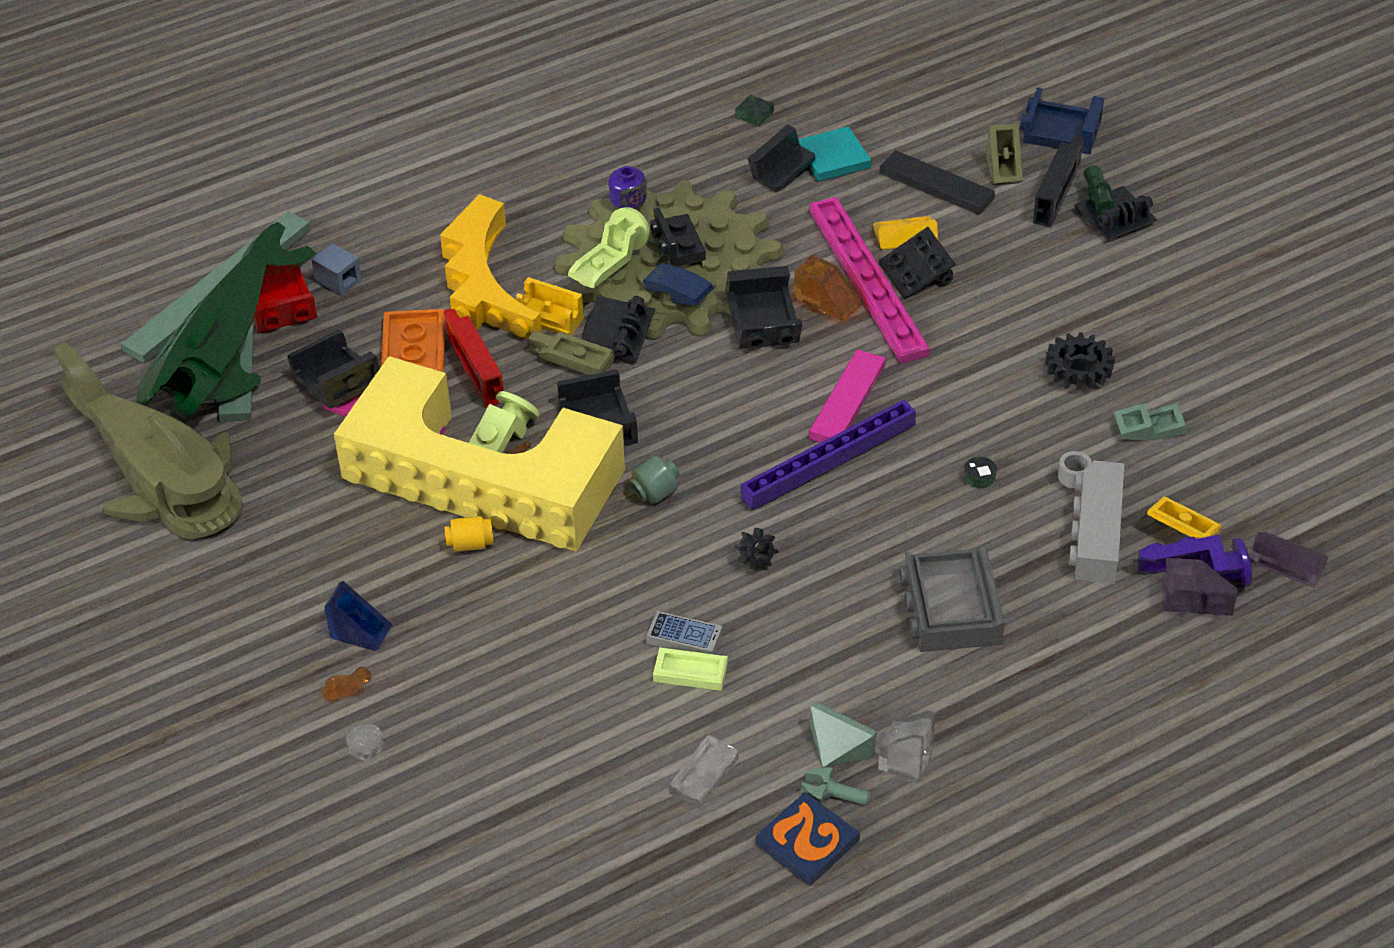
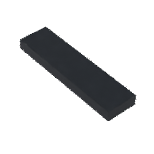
M897 150L880 165L881 174L979 215L995 198V191Z

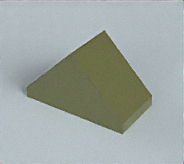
M1018 123L989 125L986 159L993 184L1023 181Z

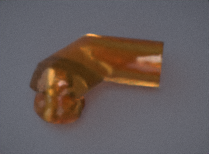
M359 667L352 674L332 676L326 680L322 688V694L329 701H336L340 696L350 697L371 680V673L367 668Z

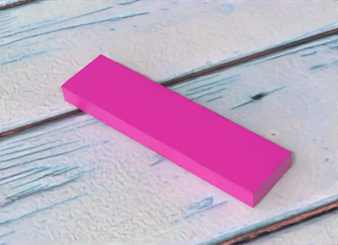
M856 350L809 430V439L823 442L852 426L886 366L885 357Z

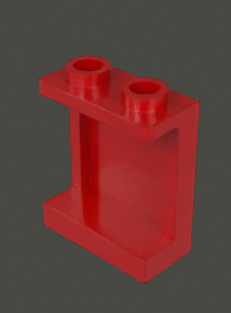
M300 267L287 273L264 274L259 301L253 318L258 333L318 318L314 296L308 290Z

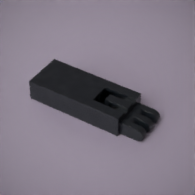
M1081 136L1072 137L1069 144L1061 142L1037 191L1033 224L1052 227L1081 163L1083 138Z

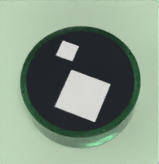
M974 457L965 463L964 480L970 486L986 488L991 486L996 480L997 467L989 458Z

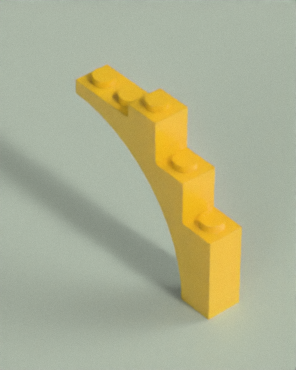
M479 194L440 234L442 256L450 260L445 265L447 288L455 291L450 296L451 309H455L460 318L469 316L477 330L485 322L493 327L513 333L518 337L528 339L534 330L542 333L540 312L523 305L505 292L491 274L487 264L493 243L506 226L504 203Z

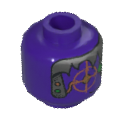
M624 166L615 170L610 175L608 181L609 198L614 206L636 209L646 201L647 180L642 171L631 166Z

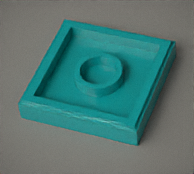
M849 126L799 139L802 147L815 153L816 160L808 167L817 181L871 168L870 157Z

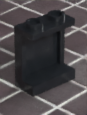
M788 266L728 271L725 292L739 349L760 348L762 346L779 344L790 345L800 341L802 322L800 319H796L788 288L790 273Z
M340 330L287 356L294 381L329 409L363 393L380 369L377 356L370 351L359 356L347 346L344 333Z
M618 370L557 382L560 410L566 408L623 426L624 446L638 443L637 420L634 412H629L620 387Z

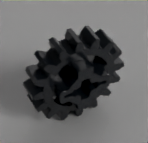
M1079 332L1078 337H1073L1070 333H1067L1066 340L1057 337L1055 344H1049L1045 359V365L1048 366L1047 374H1054L1055 382L1065 381L1064 387L1066 388L1074 384L1077 390H1081L1082 385H1087L1089 389H1094L1095 382L1104 385L1105 378H1111L1115 357L1112 356L1113 349L1105 348V340L1096 342L1095 335L1093 334L1089 338H1084L1082 332Z

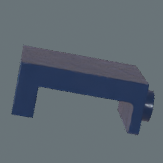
M1037 87L1034 97L1029 96L1026 107V113L1028 114L1022 115L1020 131H1024L1023 143L1058 149L1061 142L1069 144L1072 137L1081 136L1083 138L1082 153L1091 155L1102 121L1104 98L1093 96L1090 108L1087 109L1043 101V88Z

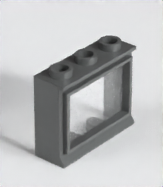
M986 545L970 550L909 555V552H905V565L899 566V579L901 587L907 586L908 592L904 593L906 612H912L913 618H910V633L912 639H918L920 652L1002 645L1005 622Z

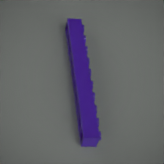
M905 400L882 410L742 483L741 499L752 510L768 503L914 426L916 410Z

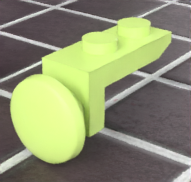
M630 207L614 211L610 220L605 223L602 242L574 263L568 272V277L594 289L631 260L633 250L642 248L648 241L650 231L644 216L639 211Z
M500 391L496 395V399L504 406L501 409L489 404L469 443L503 453L512 434L522 439L528 429L526 424L529 419L537 420L540 413L533 404L522 397L510 392Z

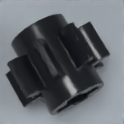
M756 527L753 530V535L741 532L743 538L739 544L734 545V548L738 549L741 554L737 561L742 564L749 563L750 569L755 571L759 570L760 563L771 567L772 563L770 560L774 554L779 553V550L774 549L772 544L776 537L770 534L763 536V529Z

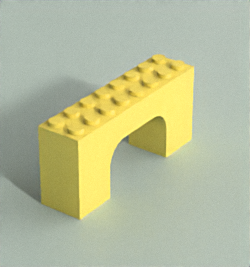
M389 356L334 433L342 479L374 488L383 493L387 492L412 502L416 501L432 506L440 511H448L465 518L482 516V519L491 518V524L495 528L505 529L521 534L526 538L537 539L553 544L558 548H566L577 552L625 471L623 426L562 408L547 434L536 447L518 454L496 452L440 435L443 425L446 427L452 418L446 373Z

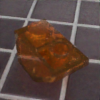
M812 254L795 270L794 298L842 322H845L861 306V299L838 266Z

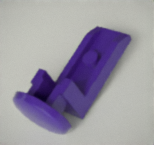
M1219 534L1198 539L1186 537L1177 543L1168 545L1155 543L1139 550L1138 553L1139 571L1156 574L1208 564L1214 586L1239 580L1241 586L1246 588L1252 583L1251 561L1246 545L1241 538H1233L1232 551L1224 552Z

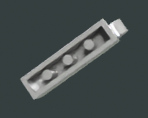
M1070 451L1063 454L1059 460L1058 468L1059 481L1066 487L1075 488V492H1081V496L1074 497L1073 516H1079V521L1073 520L1071 540L1077 541V546L1071 545L1069 565L1075 566L1074 580L1115 584L1119 561L1125 463L1096 460L1092 462L1088 455L1078 451ZM1070 468H1076V469H1079V470H1081V471H1072V470H1069V469H1070Z

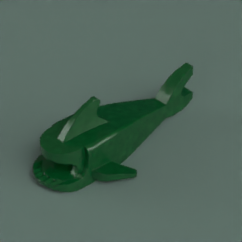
M279 222L270 225L262 231L246 249L241 261L203 298L175 330L141 380L137 390V400L146 406L160 390L165 391L172 398L173 412L182 419L187 420L202 403L229 401L257 387L261 382L260 376L257 373H247L242 369L239 351L247 337L256 312L264 274L274 275L290 272L304 265L317 253L309 246L291 251L284 250L280 245V239L286 228Z

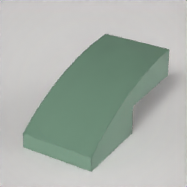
M1143 403L1114 412L1122 439L1157 440L1187 434L1186 424L1178 403L1147 411L1146 405Z

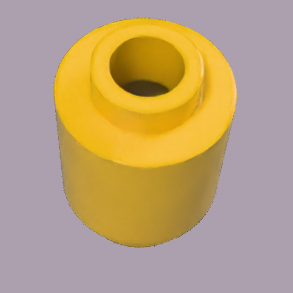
M482 516L450 519L451 526L445 527L446 545L453 546L454 552L486 549L485 545H494L491 518L482 519Z

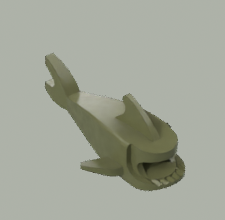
M63 341L54 347L55 356L66 376L61 378V383L67 396L81 413L94 422L125 478L136 493V495L104 504L102 509L106 515L140 522L158 519L175 535L185 539L202 538L226 528L237 519L242 512L243 501L239 489L227 475L232 467L231 442L228 432L220 433L211 443L200 433L176 418L145 405L109 394L89 365L70 345Z

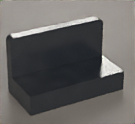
M789 124L748 157L753 179L775 192L782 189L816 160L815 153L800 145L796 128Z

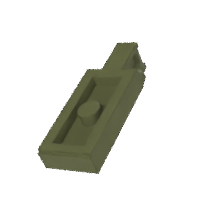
M534 330L528 338L529 352L549 362L587 375L606 372L615 359L612 349L562 332L549 336Z

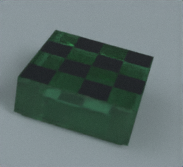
M750 94L735 109V117L760 126L774 112V103Z

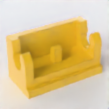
M529 277L524 282V295L517 293L516 300L540 312L543 330L556 334L562 332L572 336L584 319L583 300L580 293Z

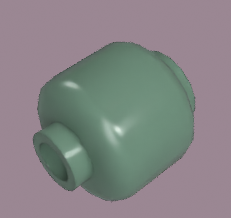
M653 455L632 470V479L629 481V484L640 501L645 502L647 500L652 504H656L677 489L676 477L680 474L671 459L665 461L663 458Z

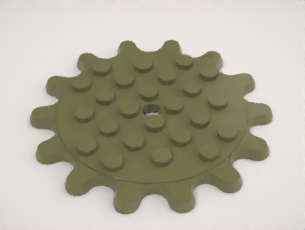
M682 180L676 184L674 190L670 193L664 192L658 195L652 193L647 188L646 201L635 210L639 211L646 219L650 231L649 238L642 248L633 250L631 260L594 289L578 282L572 285L569 290L582 294L583 304L596 302L597 296L628 302L633 296L642 297L645 300V306L656 309L646 335L647 339L656 340L661 338L665 333V329L675 323L686 325L695 336H705L712 330L710 321L712 316L718 313L731 315L725 292L728 271L761 268V265L765 262L781 259L784 255V250L780 242L776 240H763L756 237L758 233L769 227V220L765 213L756 211L749 214H738L733 211L737 206V198L732 191L724 190L714 197L702 198L699 195H695V189L691 182ZM596 199L589 208V214L596 220L594 223L589 225L570 224L566 226L562 234L563 241L576 246L578 250L570 254L558 256L554 264L555 272L560 275H568L569 270L578 259L602 242L605 223L610 220L612 213L620 208L604 199ZM660 207L664 218L688 214L706 251V260L677 266L703 277L713 285L714 289L696 306L673 303L670 294L667 292L646 290L643 279L659 264H669L668 259L660 254L658 237L653 238L651 233L650 220H654V208Z

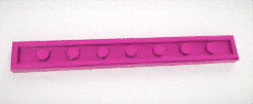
M833 197L810 203L809 211L900 364L929 356L930 348L838 198Z

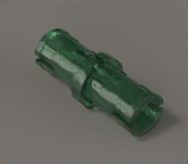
M1092 165L1087 167L1083 173L1088 185L1087 193L1089 198L1094 201L1096 210L1100 215L1102 210L1115 207L1110 195L1111 186L1104 179L1099 166Z

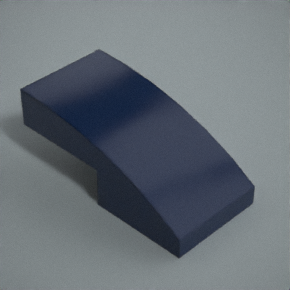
M662 263L643 279L646 290L667 292L670 294L673 303L696 306L714 289L712 283L686 269Z

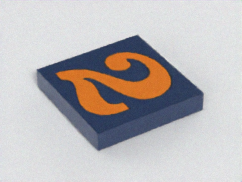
M806 792L799 796L755 836L756 845L810 886L860 840L859 831Z

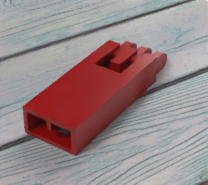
M446 309L444 311L447 338L485 408H488L489 404L494 406L501 404L496 399V395L500 391H504L502 373L469 316L460 318L455 309Z

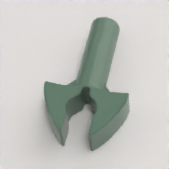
M830 767L815 768L805 772V781L817 783L820 786L801 782L802 794L806 792L821 804L825 798L831 796L862 805H867L870 802L871 794L869 791L836 783L832 779L833 768Z

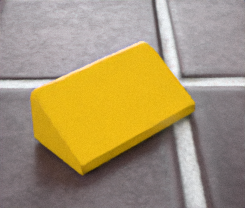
M930 216L882 221L873 224L879 247L883 250L899 247L927 226L938 239L937 221Z
M1165 496L1147 512V515L1196 539L1219 535L1222 525Z

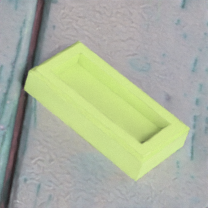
M659 648L653 672V682L722 691L728 666V656Z

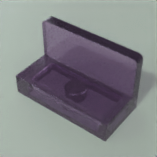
M1258 532L1255 537L1250 561L1314 587L1327 565L1329 556L1268 532Z

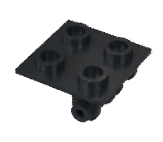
M1124 186L1074 204V207L1107 240L1157 221L1150 213V208L1153 207L1152 198L1141 195L1136 199Z
M928 226L878 260L905 299L934 279L945 285L951 283L953 280L951 268L956 265Z
M597 296L582 340L612 349L615 358L637 363L656 309L645 306V300L640 296H633L628 302Z

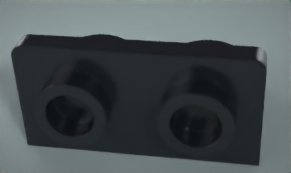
M660 207L653 209L654 220H650L651 233L653 238L658 237L660 254L662 257H667L670 265L682 266L706 260V251L688 214L664 218Z

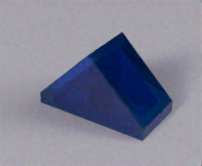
M344 581L339 582L324 607L330 639L368 650H378L393 625Z

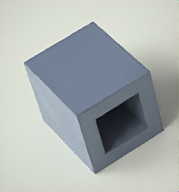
M333 243L311 259L315 281L340 296L362 280L358 257Z

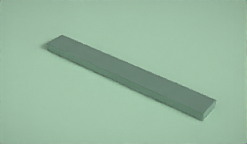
M289 211L272 223L279 222L286 228L280 239V245L284 250L288 249L311 230L309 221ZM258 235L122 342V351L144 364L158 354L190 312L241 261L244 252Z

